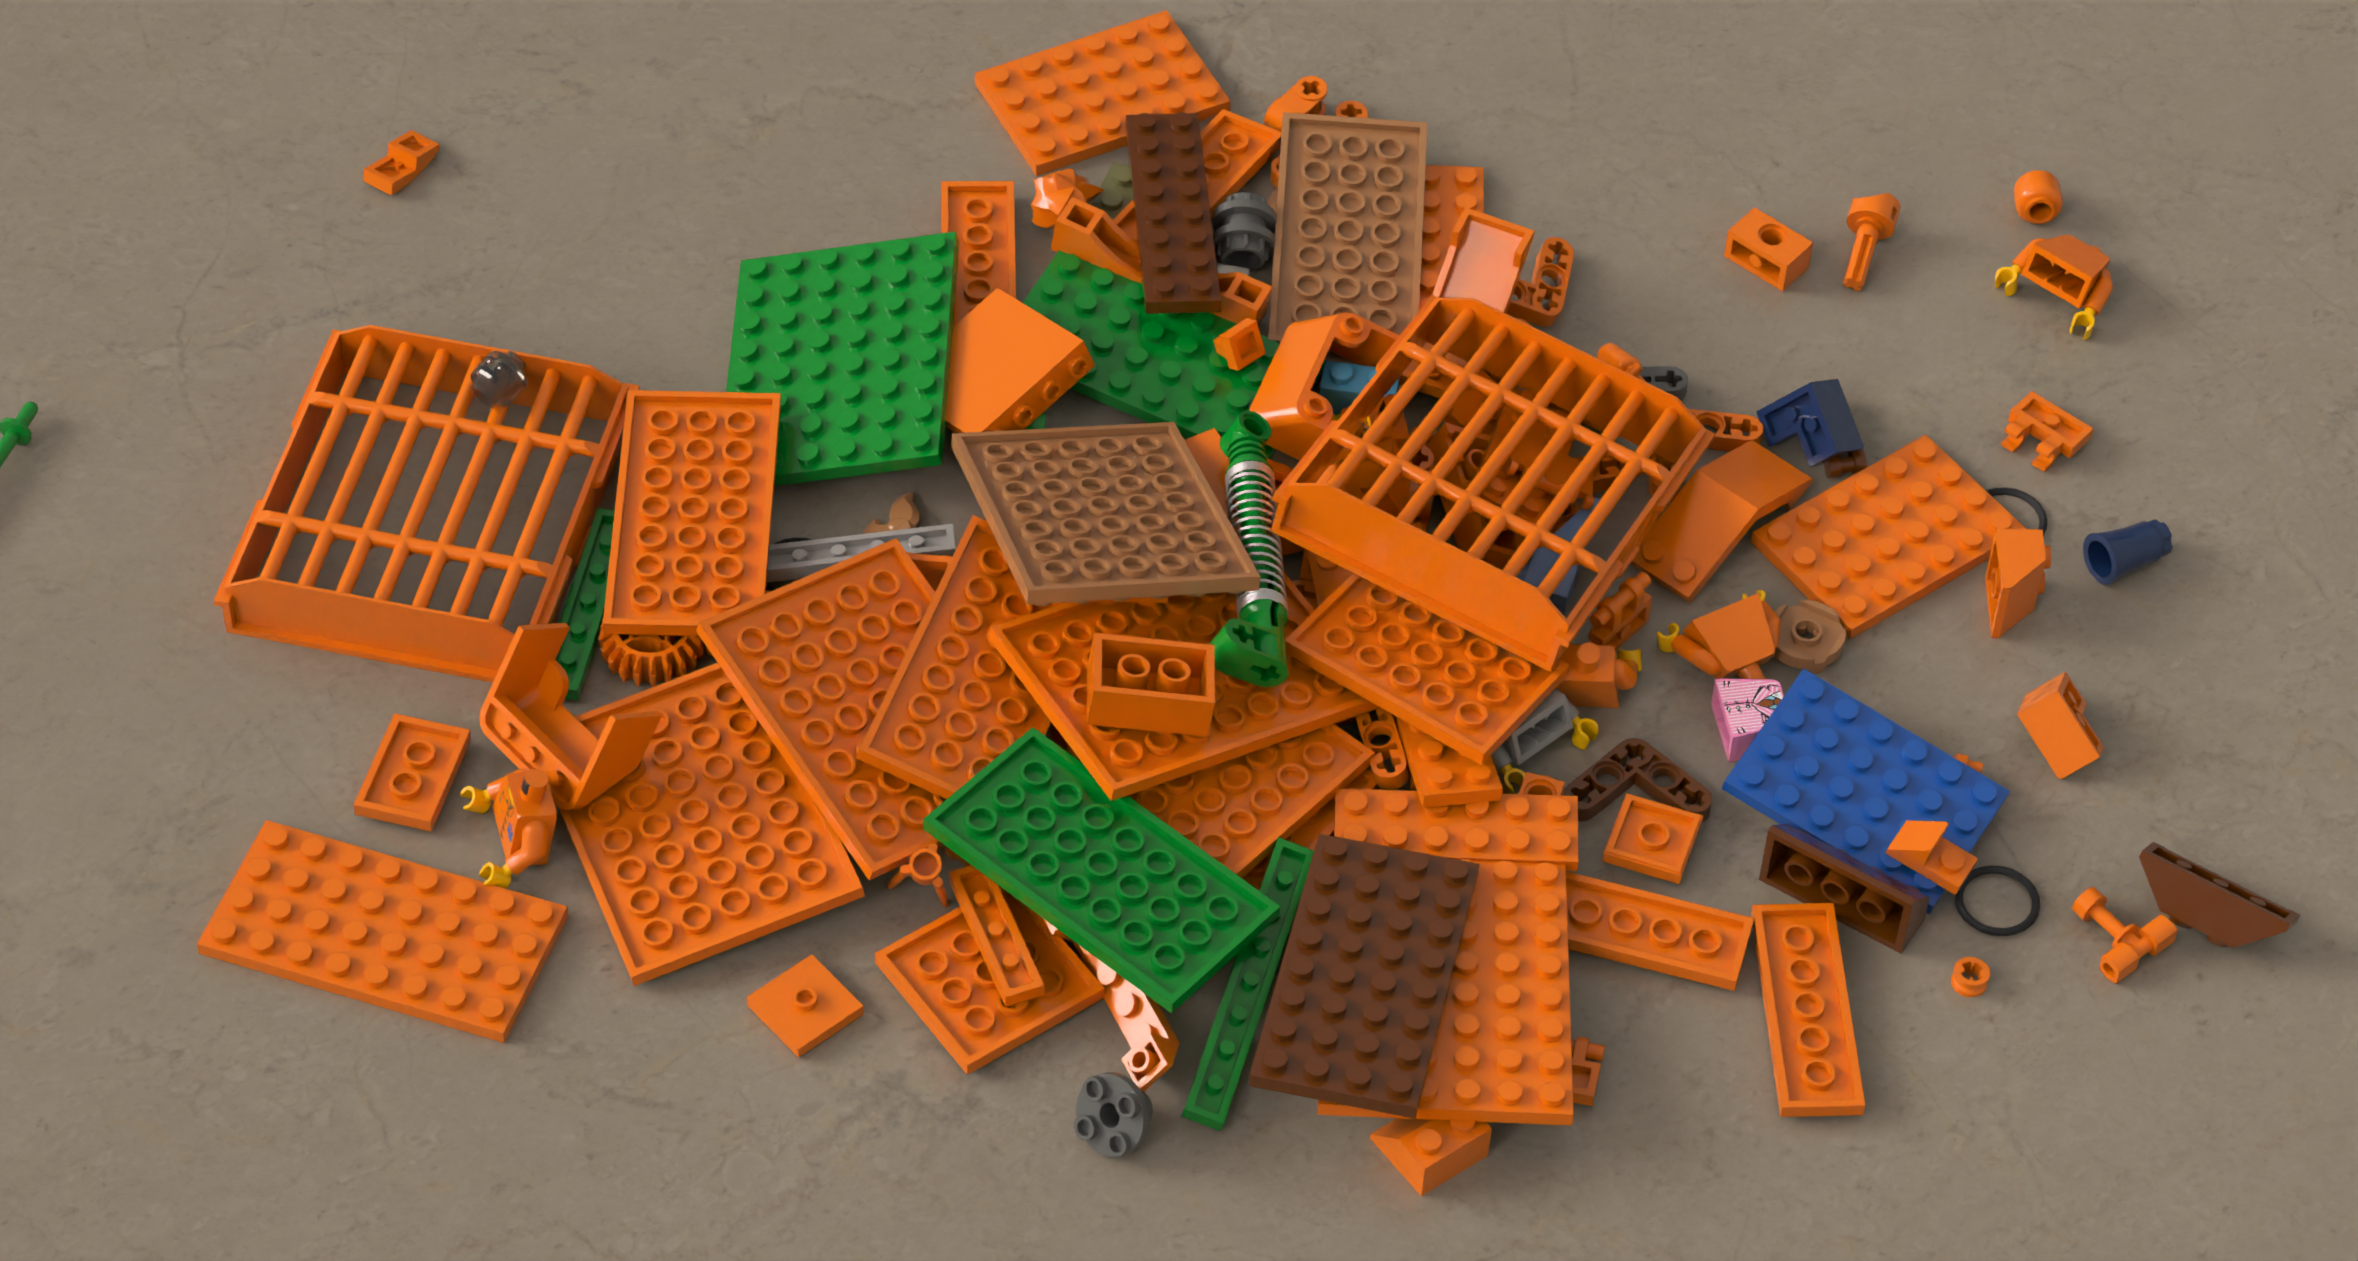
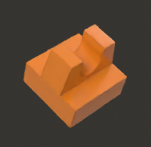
M1249 318L1244 319L1213 340L1217 354L1226 358L1229 368L1239 371L1266 354L1257 321Z

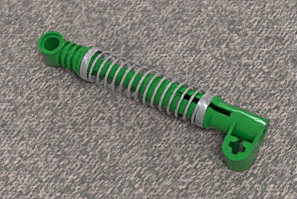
M1246 410L1237 416L1220 438L1219 444L1223 453L1229 458V466L1225 472L1228 519L1237 535L1241 537L1239 538L1261 576L1259 590L1244 591L1241 594H1236L1238 619H1229L1210 644L1214 645L1216 670L1257 686L1274 687L1283 683L1289 674L1284 628L1288 622V605L1281 539L1279 535L1271 532V528L1268 527L1269 523L1273 525L1272 520H1274L1277 511V502L1272 500L1273 494L1276 491L1274 472L1267 462L1265 443L1271 437L1272 430L1269 423L1260 414Z

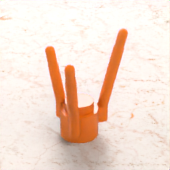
M930 843L928 848L915 851L910 857L909 864L900 867V871L887 883V888L893 889L907 876H911L918 884H932L942 906L948 907L950 902L943 885V880L940 878L942 862L938 855L943 850V846L940 847L936 843Z

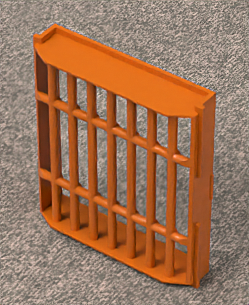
M1431 295L1377 363L1375 368L1376 374L1341 418L1338 421L1332 420L1275 491L1272 500L1279 504L1271 532L1551 672L1612 583L1623 575L1639 552L1638 546L1714 439L1715 433L1705 429L1678 397L1475 298H1437ZM1427 342L1434 345L1430 351L1423 348ZM1449 352L1468 363L1465 367H1462L1444 357ZM1412 360L1419 362L1418 367L1363 437L1360 438L1354 435ZM1483 369L1502 378V380L1496 384L1478 374ZM1439 372L1454 380L1397 455L1376 446L1432 373ZM1515 386L1533 392L1536 396L1531 401L1512 392ZM1473 389L1488 396L1431 473L1410 463L1465 390ZM1549 403H1553L1570 413L1565 418L1546 407ZM1508 406L1522 413L1466 490L1445 480L1499 407ZM1585 419L1603 428L1604 431L1600 435L1580 424ZM1542 423L1556 430L1555 434L1501 507L1480 498L1489 483L1534 424ZM1620 436L1639 447L1634 452L1616 443L1615 440ZM1575 439L1590 447L1588 453L1536 524L1514 515L1568 441ZM1343 448L1351 451L1326 484L1316 483ZM1654 453L1675 463V465L1669 471L1663 465L1649 458ZM1611 457L1625 464L1622 471L1571 542L1549 532L1602 458ZM1371 460L1385 467L1383 473L1362 500L1341 490L1363 461ZM1644 473L1662 482L1606 562L1599 556L1585 550V547L1637 475ZM1405 477L1420 485L1397 517L1376 507L1397 479ZM1441 495L1455 502V504L1431 535L1411 525L1430 498ZM1475 512L1489 519L1490 522L1470 549L1465 552L1447 543L1446 541L1466 514ZM1509 529L1525 537V539L1501 570L1481 559L1499 534ZM1545 547L1559 554L1560 557L1537 588L1517 578V576L1536 549ZM1579 564L1598 573L1568 617L1565 618L1549 598L1572 566Z
M374 325L345 331L333 329L291 423L293 431L263 499L258 500L213 600L214 606L222 607L226 632L493 683L515 635L503 628L502 625L521 578L526 575L547 578L529 625L555 623L575 568L579 565L596 510L600 506L621 451L627 391L640 390V386L622 383L591 365ZM491 355L495 360L493 361L491 358L487 357ZM487 360H491L490 364H485ZM498 362H500V363L505 364L506 366H508V375H507V372H506L505 367H503L502 365L498 364ZM482 365L490 368L497 374V382L491 384L494 379L485 378L476 369ZM497 366H500L501 371L496 372L495 368ZM345 373H347L348 375L339 395H336ZM363 377L385 380L376 402L354 398ZM400 383L421 387L413 408L391 405ZM437 390L458 394L450 415L428 412ZM473 397L495 401L486 422L465 418ZM510 403L532 407L523 429L502 425ZM329 409H332L331 414L324 427V430L321 434V437L311 457V460L301 480V483L291 503V506L286 514L285 510L292 497V494L302 474L308 457L312 451L315 441L319 435L325 418L329 412ZM547 410L569 414L560 436L539 432ZM352 413L369 416L325 521L303 517L346 416ZM584 417L608 421L599 444L576 439ZM389 420L406 423L363 527L340 524L383 423ZM425 427L442 429V434L400 535L378 531L419 431ZM462 434L479 436V441L438 541L416 538L456 438ZM500 440L517 443L476 548L453 545L493 445ZM537 447L555 450L513 556L491 552L531 450ZM574 454L593 457L594 459L553 564L529 559L568 457ZM278 528H281L261 575L256 578ZM301 532L318 535L298 584L276 580L294 536ZM339 539L356 542L336 591L314 587L332 543ZM376 546L393 549L374 598L352 594L370 549ZM414 553L431 556L412 605L391 602L390 598L407 557ZM450 561L468 563V568L450 612L428 609L445 564ZM488 568L507 571L488 620L465 616L483 571Z

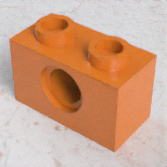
M1754 207L1728 230L1724 256L1783 292L1809 268L1813 242Z

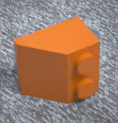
M1996 528L1985 575L1991 638H2000L2033 611L2038 594L2044 593V569H2049L2051 565V547L2044 545L2043 530Z
M1396 1118L1371 1133L1370 1139L1413 1188L1423 1196L1487 1157L1492 1128L1487 1122H1476V1120Z

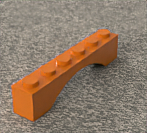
M1071 197L1056 220L1050 250L1055 252L1060 250L1067 254L1076 255L1081 260L1101 268H1106L1115 274L1142 284L1138 243L1119 228L1105 211ZM1241 272L1218 273L1221 312L1210 313L1236 324L1249 318L1256 320L1259 327L1266 316L1272 286Z

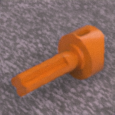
M1889 193L1852 199L1846 223L1849 229L1856 234V240L1843 281V285L1846 288L1852 287L1855 291L1862 289L1877 240L1890 238L1894 234L1901 205Z

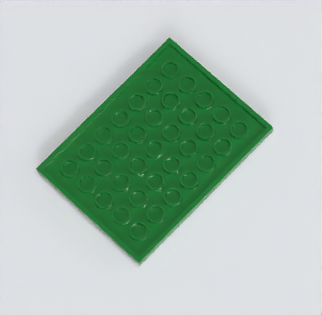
M956 231L741 260L726 392L781 393L775 486L942 465L959 254V239Z

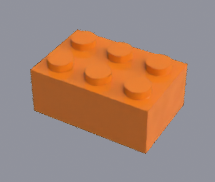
M1094 632L1087 665V725L1208 737L1215 707L1214 645Z

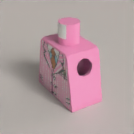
M1715 679L1711 706L1728 762L1740 760L1784 697L1780 682L1774 679Z

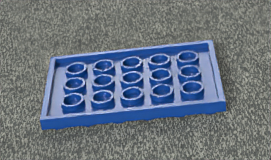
M1804 668L1725 779L1722 786L1724 791L1777 823L1789 824L1801 831L1807 832L1814 838L1836 849L1845 851L1849 856L1870 867L1880 869L1886 875L1901 883L1917 888L1921 893L1930 897L1926 911L1928 914L1932 912L1946 889L1886 854V850L1906 820L1945 821L1949 823L1943 838L1971 853L2010 793L2008 789Z

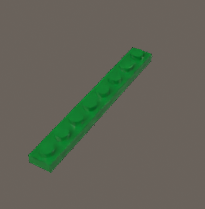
M1278 837L1259 891L1281 906L1279 917L1236 955L1181 1117L1221 1131L1302 895L1314 850Z

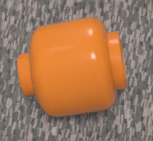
M2044 170L2030 171L2019 177L2013 192L2018 215L2024 221L2031 224H2043L2056 218L2061 212L2063 204L2061 186L2058 179L2052 173Z

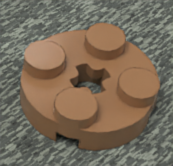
M1800 600L1798 606L1787 608V604H1784L1774 611L1780 618L1781 624L1779 643L1773 658L1779 659L1788 666L1798 669L1804 668L1812 674H1819L1826 669L1827 665L1832 664L1840 657L1845 644L1846 630L1839 623L1840 616L1832 608L1820 602ZM1806 631L1812 633V638H1802L1798 634H1804Z

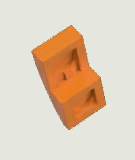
M410 130L388 143L387 156L364 168L363 181L392 196L408 185L426 168L439 152L440 144Z

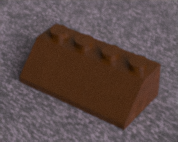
M1789 824L1772 825L1768 830L1759 875L1760 881L1804 904L1834 903L1837 921L1900 954L1904 951L1925 920L1929 896L1921 893L1917 888L1905 885L1886 875L1880 869L1870 867L1849 856L1845 851L1836 849Z

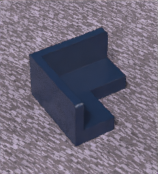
M1838 379L1810 382L1756 411L1759 421L1763 424V431L1768 445H1780L1798 435L1810 467L1819 466L1840 454L1858 452L1864 448Z

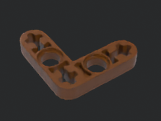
M1638 738L1622 741L1568 784L1563 796H1578L1579 822L1588 821L1596 816L1634 784L1659 803L1703 815L1702 822L1706 821L1709 817L1712 804L1711 793L1706 787L1649 743ZM1627 756H1629L1630 758H1632V760H1630L1628 763H1627ZM1602 774H1610L1618 782L1614 785H1604L1597 780V777ZM1664 775L1670 777L1674 784L1663 787L1657 785L1653 779ZM1588 796V800H1587V804H1586V803L1583 802L1582 800L1585 799V798Z

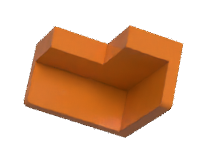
M2066 671L2027 693L2017 712L2021 722L2059 779L2065 778L2100 758L2104 749L2103 744L2083 715L2087 703Z

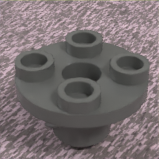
M1106 1072L1087 1078L1077 1099V1118L1074 1122L1075 1133L1080 1139L1086 1140L1095 1151L1104 1156L1121 1157L1136 1151L1145 1140L1149 1121L1153 1114L1152 1102L1144 1091H1141L1130 1078L1123 1074Z

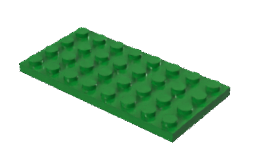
M1060 250L1023 301V304L1084 340L1095 366L1070 389L1147 423L1175 422L1184 439L1213 428L1222 437L1242 411L1249 410L1279 345L1278 342L1268 340L1267 336L1260 334L1266 354L1239 371L1230 369L1226 358L1217 354L1213 340L1237 325L1236 323L1210 312L1145 314L1143 286L1141 283L1127 279L1106 268H1101L1081 260L1076 255L1067 254ZM1325 361L1311 388L1313 392L1322 380ZM1265 444L1266 456L1271 460L1277 449Z
M1034 727L1028 730L923 819V830L1170 1013H1173L1279 917L1281 906L1132 798L1125 796L1110 801L1081 761Z

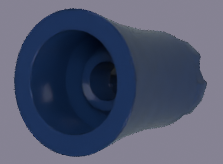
M2156 519L2149 522L2142 521L2112 531L2091 533L2084 540V560L2093 577L2099 583L2109 585L2125 574L2156 562L2161 557L2171 553L2173 548L2171 542L2172 534L2164 522L2160 523Z

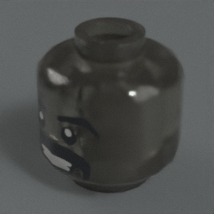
M496 350L491 351L471 372L470 378L473 384L470 387L471 391L482 403L490 408H493L495 405L500 407L508 406L528 384V379L524 372L526 368L525 362L512 351H509L507 354Z

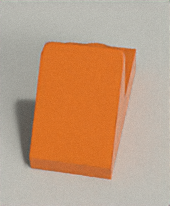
M1906 820L1886 850V854L1956 895L1975 867L1978 858L1943 838L1949 823L1945 821Z

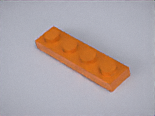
M972 865L949 871L950 886L1005 1007L1045 995V985L999 885Z

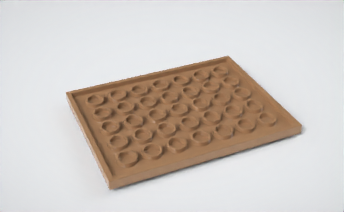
M1175 422L952 433L951 448L1027 605L1048 606L1052 603L1061 602L1085 604L1093 600L1111 599L1114 601H1126L1130 598L1142 597L1163 599L1174 595L1200 597L1207 593L1227 592L1229 594H1241L1244 591L1259 590L1261 576Z

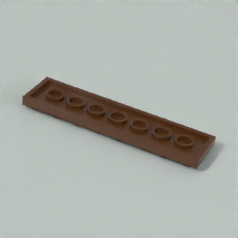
M1142 113L1126 115L1125 127L1145 314L1221 312V296L1198 113Z

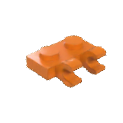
M2031 391L2010 410L2008 418L2010 423L2004 430L2009 435L2001 442V446L2014 453L2021 447L2026 437L2031 434L2042 441L2035 449L2039 455L2032 461V465L2045 472L2052 466L2060 453L2071 458L2091 439L2094 428Z

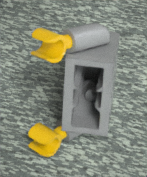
M1555 688L1491 755L1496 771H1501L1504 776L1502 782L1503 794H1514L1513 786L1510 783L1515 782L1521 787L1526 774L1520 769L1512 768L1510 764H1522L1571 728L1575 729L1571 740L1577 748L1585 750L1590 742L1589 738L1595 741L1599 731L1598 724L1589 718L1580 719L1578 716L1580 712L1559 689Z

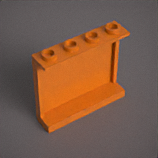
M996 288L953 327L945 427L955 433L1026 429L1095 366L1084 340L1001 289Z

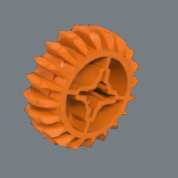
M602 619L598 639L604 663L608 664L612 674L619 673L623 682L634 678L637 687L643 682H649L654 687L658 681L667 682L672 680V677L678 678L685 675L686 670L695 671L697 660H701L704 654V642L700 636L604 634ZM681 637V639L675 644V640Z

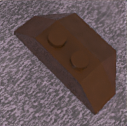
M2152 842L2143 849L2139 856L2159 910L2169 915L2170 921L2177 926L2186 929L2193 927L2207 934V940L2215 945L2235 948L2288 931L2298 922L2300 914L2288 910L2155 842Z

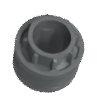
M1249 192L1235 193L1228 196L1214 210L1212 224L1215 229L1213 233L1215 255L1221 259L1222 264L1248 268L1250 271L1261 268L1264 262L1274 255L1275 236L1273 233L1277 223V214L1273 208L1267 205L1265 198Z

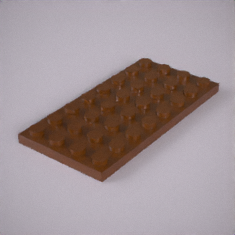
M1319 834L1250 1071L1249 1086L1416 1119L1478 878L1479 864Z

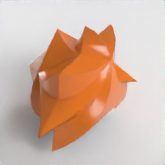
M1070 168L1033 180L1036 195L1031 203L1033 209L1032 222L1039 227L1053 228L1054 230L1057 218L1071 197L1089 204L1104 189L1089 184L1088 178L1077 175Z

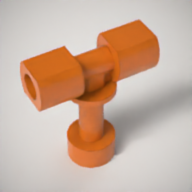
M2090 887L2075 900L2072 911L2084 922L2094 919L2115 938L2112 943L2113 949L2101 957L2099 966L2101 972L2111 982L2117 984L2134 972L2138 967L2139 958L2146 953L2156 956L2175 942L2178 930L2167 917L2160 914L2141 929L2134 923L2125 926L2105 908L2107 898L2095 887Z

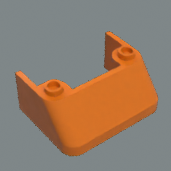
M1349 312L1290 324L1278 345L1249 408V411H1254L1266 419L1271 427V437L1265 444L1295 459L1301 460L1329 425L1333 416L1330 402L1325 397L1311 391L1328 351L1330 350L1358 365L1376 367L1377 363L1400 335ZM1343 448L1330 465L1345 459L1351 451Z
M566 623L519 625L481 708L479 717L481 729L519 769H539L547 774L554 804L562 810L581 809L637 769L662 715L658 711L611 714L598 740L562 705L568 693L569 679L565 669L555 659L570 627Z

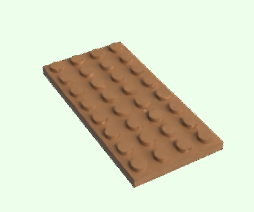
M1283 112L1268 340L1280 343L1287 327L1294 322L1345 312L1357 314L1400 335L1419 312L1428 122ZM1330 350L1328 351L1330 354H1336Z

